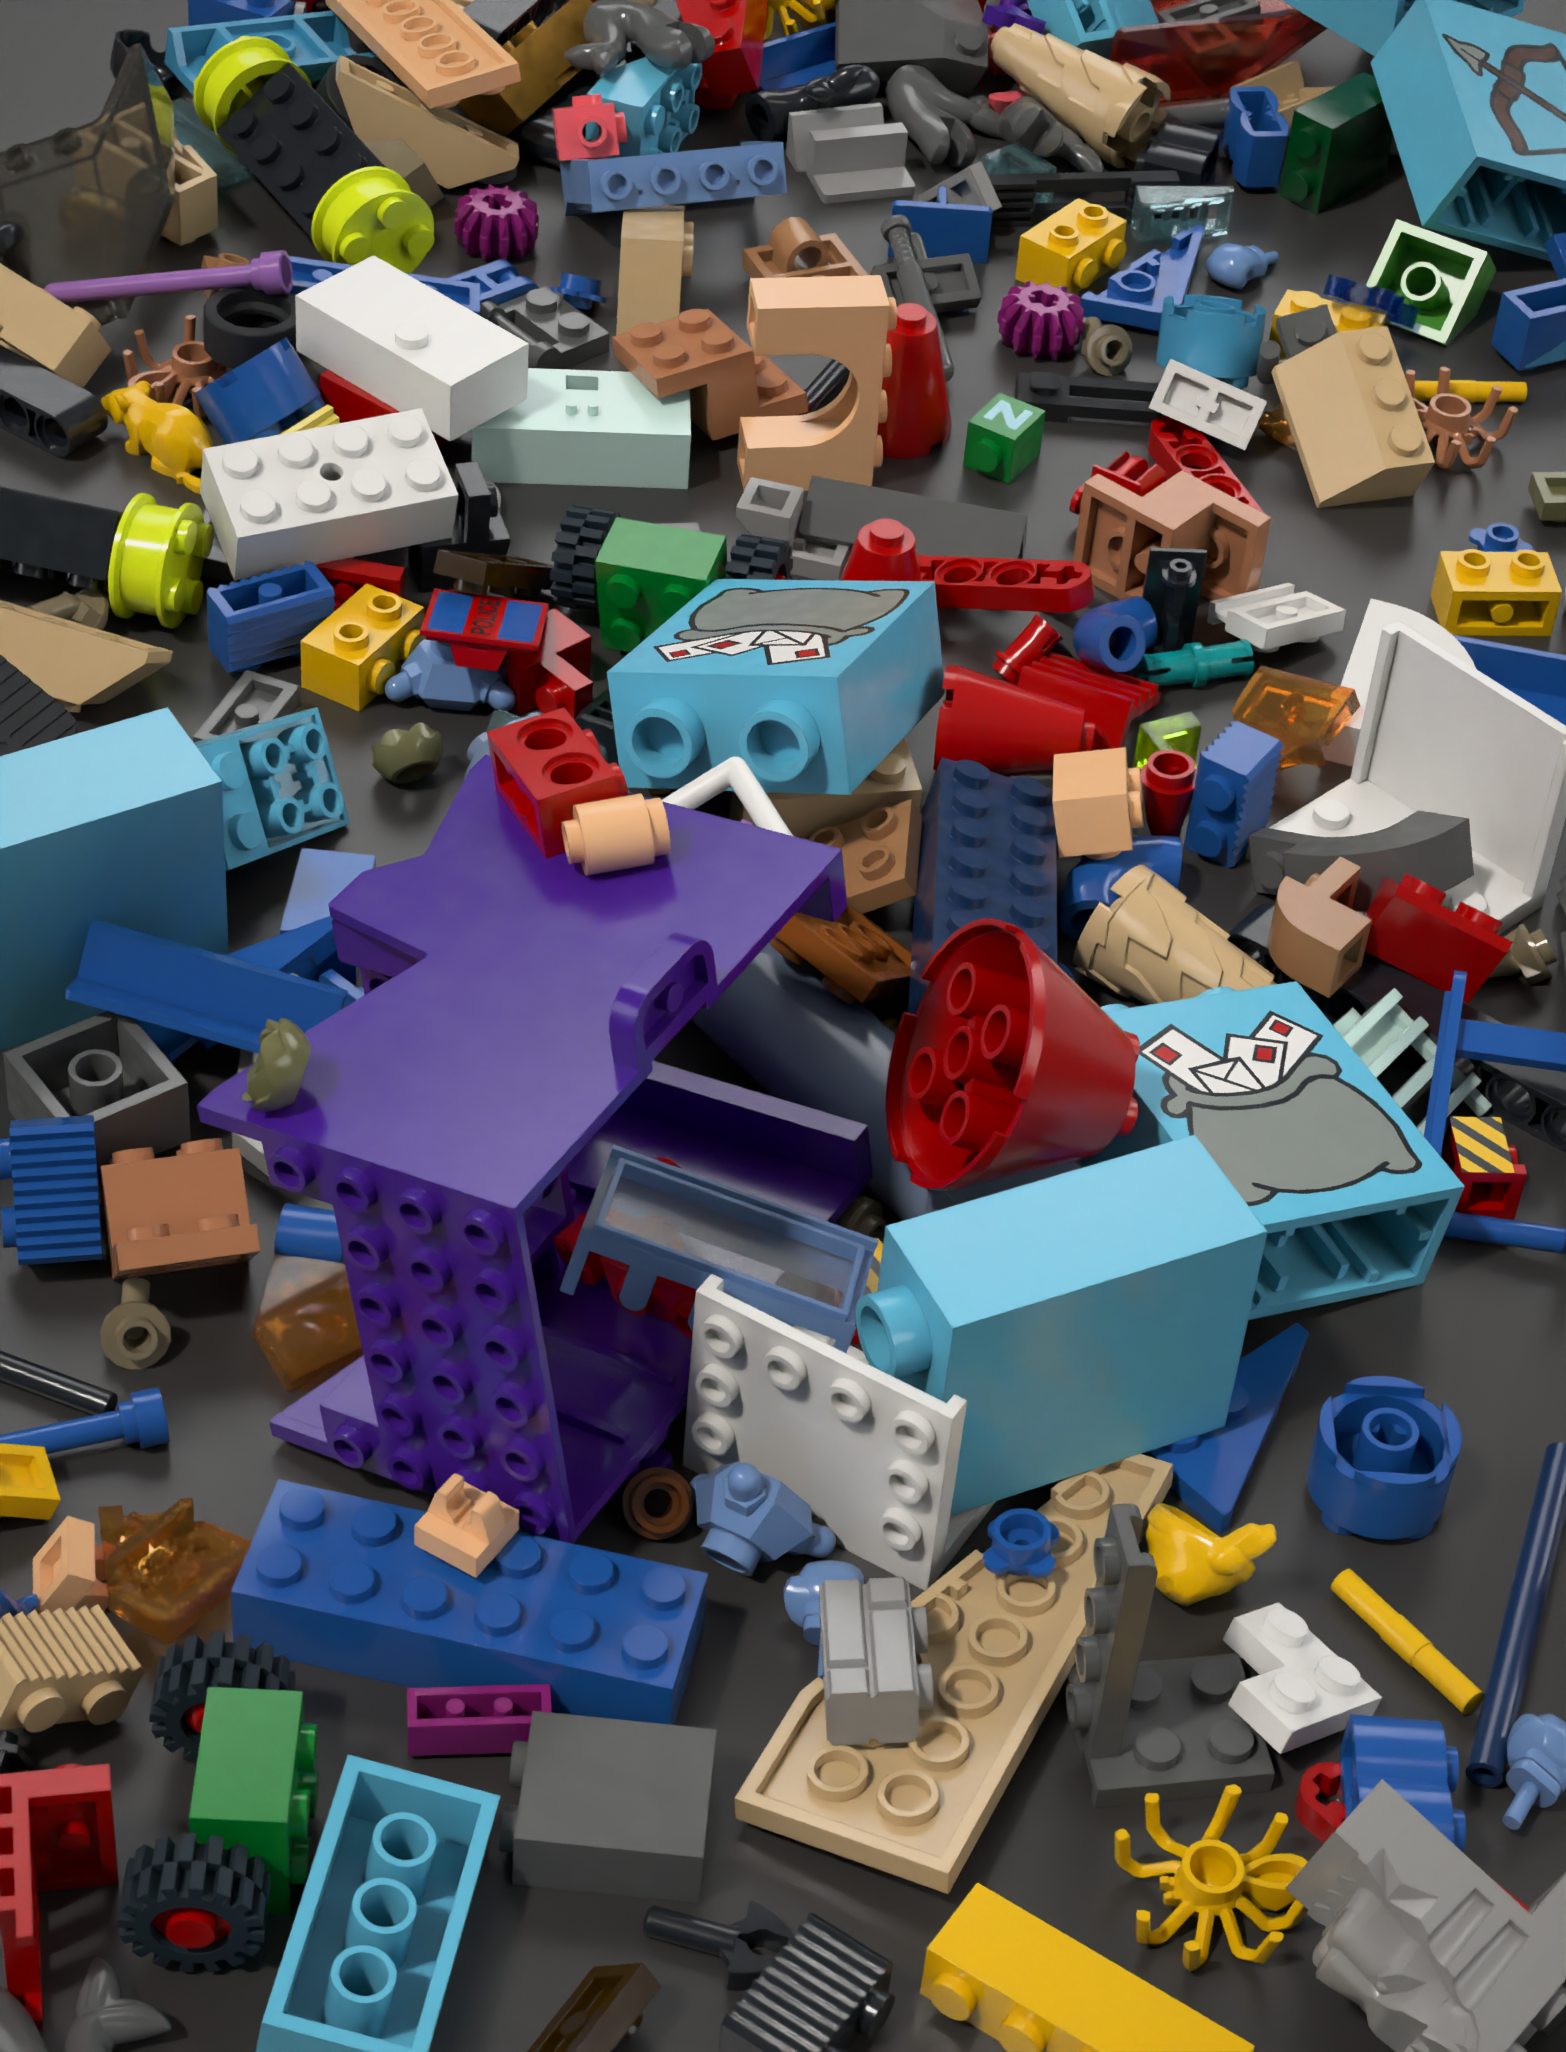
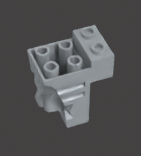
M1383 1779L1335 1830L1285 1888L1309 1910L1307 1914L1313 1920L1326 1926L1312 1956L1313 1964L1317 1967L1316 1978L1331 1989L1357 2003L1362 2011L1366 2012L1369 2028L1395 2052H1526L1523 2046L1537 2030L1543 2031L1549 2036L1566 2020V1872L1527 1910L1524 1909Z

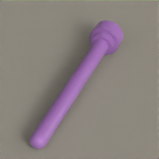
M285 250L262 252L259 258H253L251 264L58 282L48 284L44 290L62 303L253 286L256 291L263 290L266 295H276L291 292L293 272L288 253Z

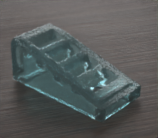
M1136 186L1130 225L1135 246H1155L1172 243L1173 236L1183 230L1193 228L1194 225L1205 226L1203 238L1227 234L1234 198L1233 186ZM1218 204L1216 219H1207L1209 205ZM1199 207L1197 219H1189L1191 208ZM1180 210L1179 219H1171L1173 211ZM1162 213L1161 219H1153L1154 214Z

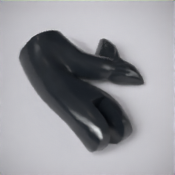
M844 66L828 77H816L806 84L782 89L763 90L751 94L746 103V118L751 131L759 141L774 142L788 132L789 112L867 104L877 95L880 80L875 71L867 66Z

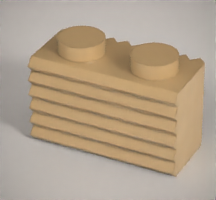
M98 1604L90 1610L85 1605L77 1611L72 1606L63 1612L60 1607L53 1613L49 1609H46L39 1615L36 1610L28 1615L21 1611L13 1617L8 1612L0 1618V1730L25 1728L29 1732H41L59 1723L89 1720L92 1724L102 1725L122 1716L144 1673V1669Z

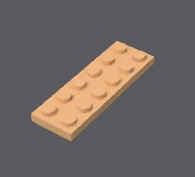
M325 0L326 5L429 109L450 108L457 105L461 99L478 94H497L503 91L505 86L521 82L519 63L452 0Z

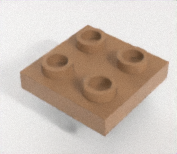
M790 217L778 223L771 232L769 245L743 249L742 267L751 278L869 276L836 233L818 236L807 221L800 217Z
M912 799L890 807L876 808L863 817L838 826L823 827L813 835L804 837L806 840L842 849L847 903L861 914L916 895L922 814Z

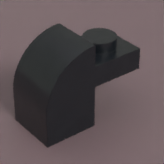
M478 462L455 465V487L459 496L452 538L408 547V561L420 593L433 592L434 588L454 589V578L433 572L438 550L506 555L508 552L511 538L498 509L496 488L493 483L486 484Z

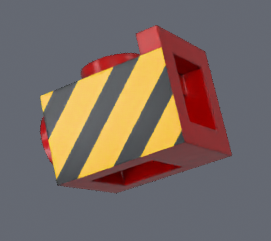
M1449 1116L1443 1139L1441 1158L1465 1186L1454 1212L1514 1220L1527 1177V1170L1525 1164H1518L1516 1147L1514 1145H1507L1501 1117Z

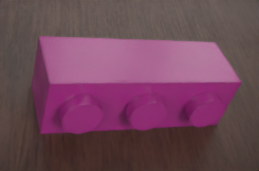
M550 1684L407 1688L408 1756L512 1753L514 1740L528 1742L532 1712L552 1713Z

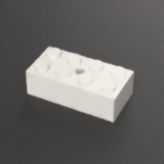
M422 408L203 449L200 494L234 581L241 580L242 578H251L252 575L261 576L263 572L271 574L273 570L282 571L284 567L293 568L294 564L303 565L305 561L313 562L316 565L452 538L459 494Z

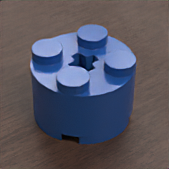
M287 337L194 393V396L225 445L278 435L285 428L326 405L320 396V390Z
M1391 1376L1357 1378L1345 1385L1343 1393L1337 1395L1332 1400L1331 1396L1326 1400L1318 1420L1306 1471V1482L1310 1496L1321 1511L1322 1523L1330 1531L1339 1535L1358 1534L1364 1537L1385 1540L1402 1538L1416 1540L1429 1535L1434 1523L1444 1509L1462 1445V1433L1455 1414L1444 1402L1440 1410L1433 1403L1423 1398L1425 1388L1412 1381Z

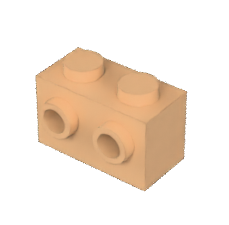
M1126 747L1054 755L1052 802L1059 858L1086 855L1090 859L1104 860L1118 856L1121 851L1133 850L1132 828L1144 827L1142 811L1143 794L1140 767L1128 768Z

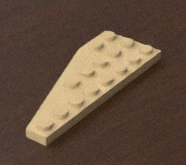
M1138 1454L1062 1479L1052 1487L1051 1499L1036 1510L1045 1516L1049 1522L1053 1523L1060 1532L1059 1542L1053 1545L1051 1549V1555L1056 1561L1055 1570L1051 1575L1044 1578H1034L1031 1575L1016 1576L1008 1572L995 1574L985 1568L983 1554L974 1550L911 1601V1608L926 1607L928 1653H915L916 1664L931 1663L933 1680V1710H919V1737H916L914 1742L879 1744L876 1739H870L868 1744L833 1746L830 1741H827L823 1679L817 1677L799 1692L735 1796V1819L949 1894L1075 1663L1076 1638L1086 1636L1087 1631L1084 1612L1085 1590L1087 1588H1094L1097 1579L1093 1557L1094 1542L1096 1538H1105L1111 1505L1130 1503L1138 1506L1143 1520L1141 1542L1148 1527V1514L1158 1503L1163 1502L1172 1485L1173 1464Z

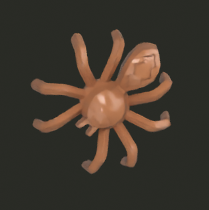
M191 314L185 316L183 342L173 348L172 358L161 364L151 358L144 331L142 329L136 330L134 334L141 360L152 371L138 374L133 351L124 350L122 353L129 379L128 387L134 386L138 381H147L151 385V392L148 397L158 403H169L178 388L172 403L182 406L187 393L192 394L194 413L200 418L206 417L207 415L194 396V393L225 375L227 367L214 361L204 350V342L195 341L196 316Z
M1445 366L1440 367L1437 395L1431 398L1429 406L1414 398L1416 372L1414 370H1407L1406 380L1423 429L1427 430L1425 435L1428 443L1433 441L1437 445L1436 465L1440 469L1450 468L1459 452L1465 466L1471 469L1482 468L1488 460L1495 441L1504 438L1509 433L1519 409L1514 406L1509 407L1499 429L1488 433L1479 423L1491 415L1503 390L1502 387L1494 385L1482 411L1471 417V404L1459 395L1448 393L1451 369ZM1477 436L1484 444L1478 457L1472 458L1466 444H1471Z

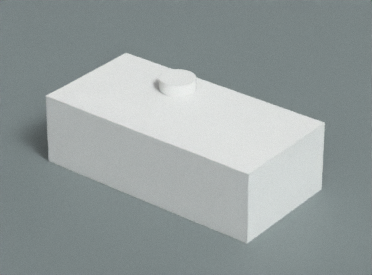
M374 255L295 295L296 351L399 412L422 408L431 431L448 441L458 438L527 399L529 343Z

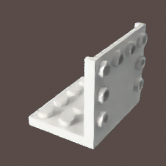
M1396 620L1384 627L1381 632L1350 778L1269 828L1320 837H1346L1385 829L1418 810L1469 818L1474 875L1455 887L1444 891L1447 895L1441 905L1455 912L1459 903L1463 902L1503 922L1497 933L1500 935L1543 905L1566 819V726L1401 621ZM1248 842L1246 858L1251 861L1250 843ZM1357 911V912L1360 913V914H1362V915H1365V913H1366L1367 911Z
M711 1274L696 1290L683 1466L698 1474H708L722 1465L733 1462L754 1465L759 1472L781 1481L810 1505L812 1523L831 1529L835 1535L837 1546L897 1577H904L907 1582L925 1591L934 1584L995 1504V1502L950 1516L967 1400L954 1394L945 1403L869 1365L864 1352L849 1345L847 1353L829 1345L830 1337L797 1325L792 1327L724 1293V1280Z

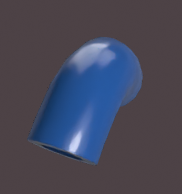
M1133 596L1097 606L1084 613L1077 620L1073 628V645L1077 656L1084 664L1104 671L1127 672L1135 668L1142 660L1144 652L1154 646L1158 635V624L1151 605L1144 598Z
M1163 835L1133 836V850L1121 851L1116 857L1094 860L1085 855L1069 871L1064 882L1059 902V927L1063 934L1071 940L1078 942L1086 923L1099 902L1110 907L1114 901L1121 897L1110 890V888L1135 866L1144 865L1177 889L1182 863L1181 839L1179 837Z

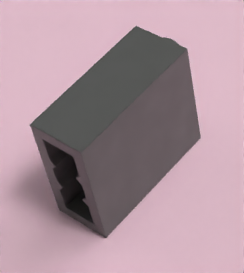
M533 1711L528 1742L514 1740L509 1787L521 1788L519 1805L504 1804L501 1821L499 1851L513 1853L512 1885L699 1904L717 1729Z

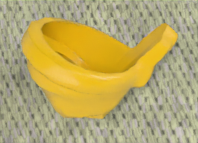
M1158 1503L1147 1516L1146 1540L1149 1554L1153 1556L1158 1571L1155 1587L1168 1599L1183 1606H1189L1206 1598L1227 1593L1235 1586L1247 1582L1256 1569L1251 1559H1255L1268 1551L1277 1539V1532L1273 1524L1258 1525L1255 1523L1246 1524L1227 1536L1219 1537L1187 1513L1163 1503Z

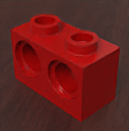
M565 707L487 731L495 788L546 859L566 853L562 835V822L573 820V805L629 795L620 767L615 762L611 764L606 762L601 755L593 732L590 729L582 730Z

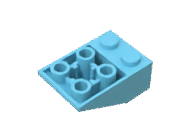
M1027 0L1033 17L1046 22L1043 35L1046 36L1047 33H1050L1084 51L1087 49L1108 60L1162 52L1169 48L1150 0Z
M647 57L617 67L599 79L587 95L602 94V103H614L615 113L624 112L627 143H618L620 155L608 156L609 158L678 151L682 140L688 133L692 134L698 124L700 110L699 106L694 104L695 90L699 85L702 75L701 62L697 64L690 63L686 68L678 70L659 66ZM588 122L586 124V140H592L598 135L599 129L595 122Z
M318 707L194 742L222 781L225 871L350 824Z

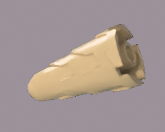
M1015 23L1009 28L1006 26L1002 27L995 34L991 42L990 48L993 52L994 63L1020 84V89L1042 103L1061 123L1086 141L1085 144L1089 145L1103 161L1118 169L1126 167L1124 160L1121 159L1124 156L1133 162L1137 160L1140 150H1146L1151 129H1160L1162 122L1166 118L1168 112L1159 108L1158 103L1160 96L1170 102L1171 93L1169 85L1157 76L1129 63L1122 65L1115 61L1112 62L1087 49L1084 51L1050 33H1047L1045 36Z
M1138 865L1130 869L1110 888V890L1121 896L1110 907L1099 902L1080 935L1073 957V964L1078 966L1075 969L1091 980L1123 997L1130 998L1132 996L1146 1005L1194 998L1216 987H1230L1238 991L1276 985L1273 981L1275 976L1227 940L1230 937L1227 932L1185 902L1187 897L1144 865Z

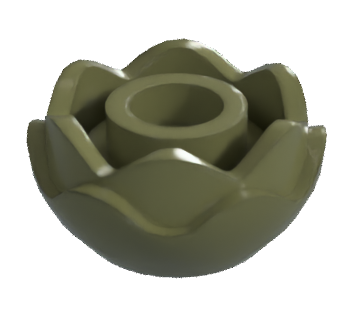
M422 722L415 724L409 731L391 729L384 734L380 744L371 745L373 761L371 763L381 776L393 783L405 784L418 781L429 776L437 769L443 754L442 736L439 731L435 732L434 729L432 730L427 724Z
M280 1018L279 1022L267 1019L266 1028L260 1033V1051L256 1063L252 1065L247 1073V1092H243L241 1100L253 1103L254 1109L257 1111H275L293 1104L306 1070L312 1044L305 1033L294 1022L284 1018Z

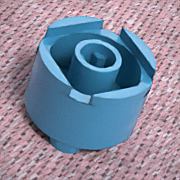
M1185 294L1183 305H1174L1173 295L1167 296L1163 299L1156 363L1166 369L1169 360L1172 359L1206 375L1216 377L1218 380L1236 388L1248 387L1249 377L1255 376L1257 373L1259 349L1263 342L1267 310L1255 304L1254 314L1241 311L1242 300L1197 294Z

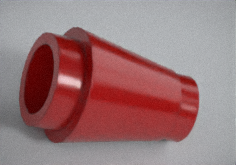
M1161 750L1153 753L1140 771L1145 820L1152 836L1179 837L1192 802L1197 770L1195 769L1194 760L1189 755L1177 750Z

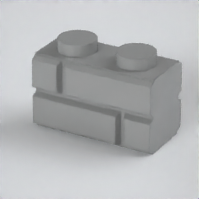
M904 1577L870 1578L866 1584H862L859 1579L824 1580L823 1584L819 1586V1610L827 1741H830L833 1746L868 1744L870 1739H876L879 1744L914 1742L915 1738L919 1737V1710H933L931 1663L916 1664L915 1653H928L926 1607L911 1608L909 1582H906Z

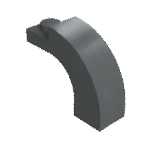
M1418 810L1390 827L1355 836L1320 837L1264 827L1249 835L1255 892L1277 895L1278 888L1286 876L1305 885L1311 875L1314 873L1321 875L1341 856L1361 867L1352 910L1356 912L1368 910L1385 877L1400 884L1406 873L1444 892L1474 875L1469 818Z

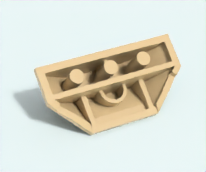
M342 55L338 58L336 62V83L354 133L362 142L402 139L424 161L436 183L447 189L516 168L519 162L518 143L448 109H429L412 91L354 63Z
M0 600V654L69 712H80L82 705L106 703L171 661L173 653L171 650Z

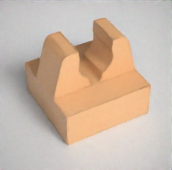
M454 1473L434 1494L428 1511L414 1525V1545L477 1578L519 1530V1510L500 1501L496 1494L490 1491L485 1493L466 1483L464 1477Z
M67 1516L34 1556L33 1594H37L40 1603L36 1606L38 1615L46 1609L53 1613L60 1607L63 1612L72 1606L77 1611L85 1605L90 1610L97 1604L104 1612L118 1595V1587L101 1582L117 1565V1556L112 1551L95 1543L94 1523Z

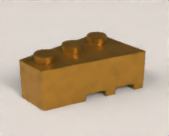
M570 0L539 28L531 21L502 46L519 63L521 82L505 86V89L497 94H478L461 99L459 105L473 122L505 137L562 88L570 78L582 70L566 61L563 55L568 49L587 43L583 31V22L588 9L593 4L591 0Z

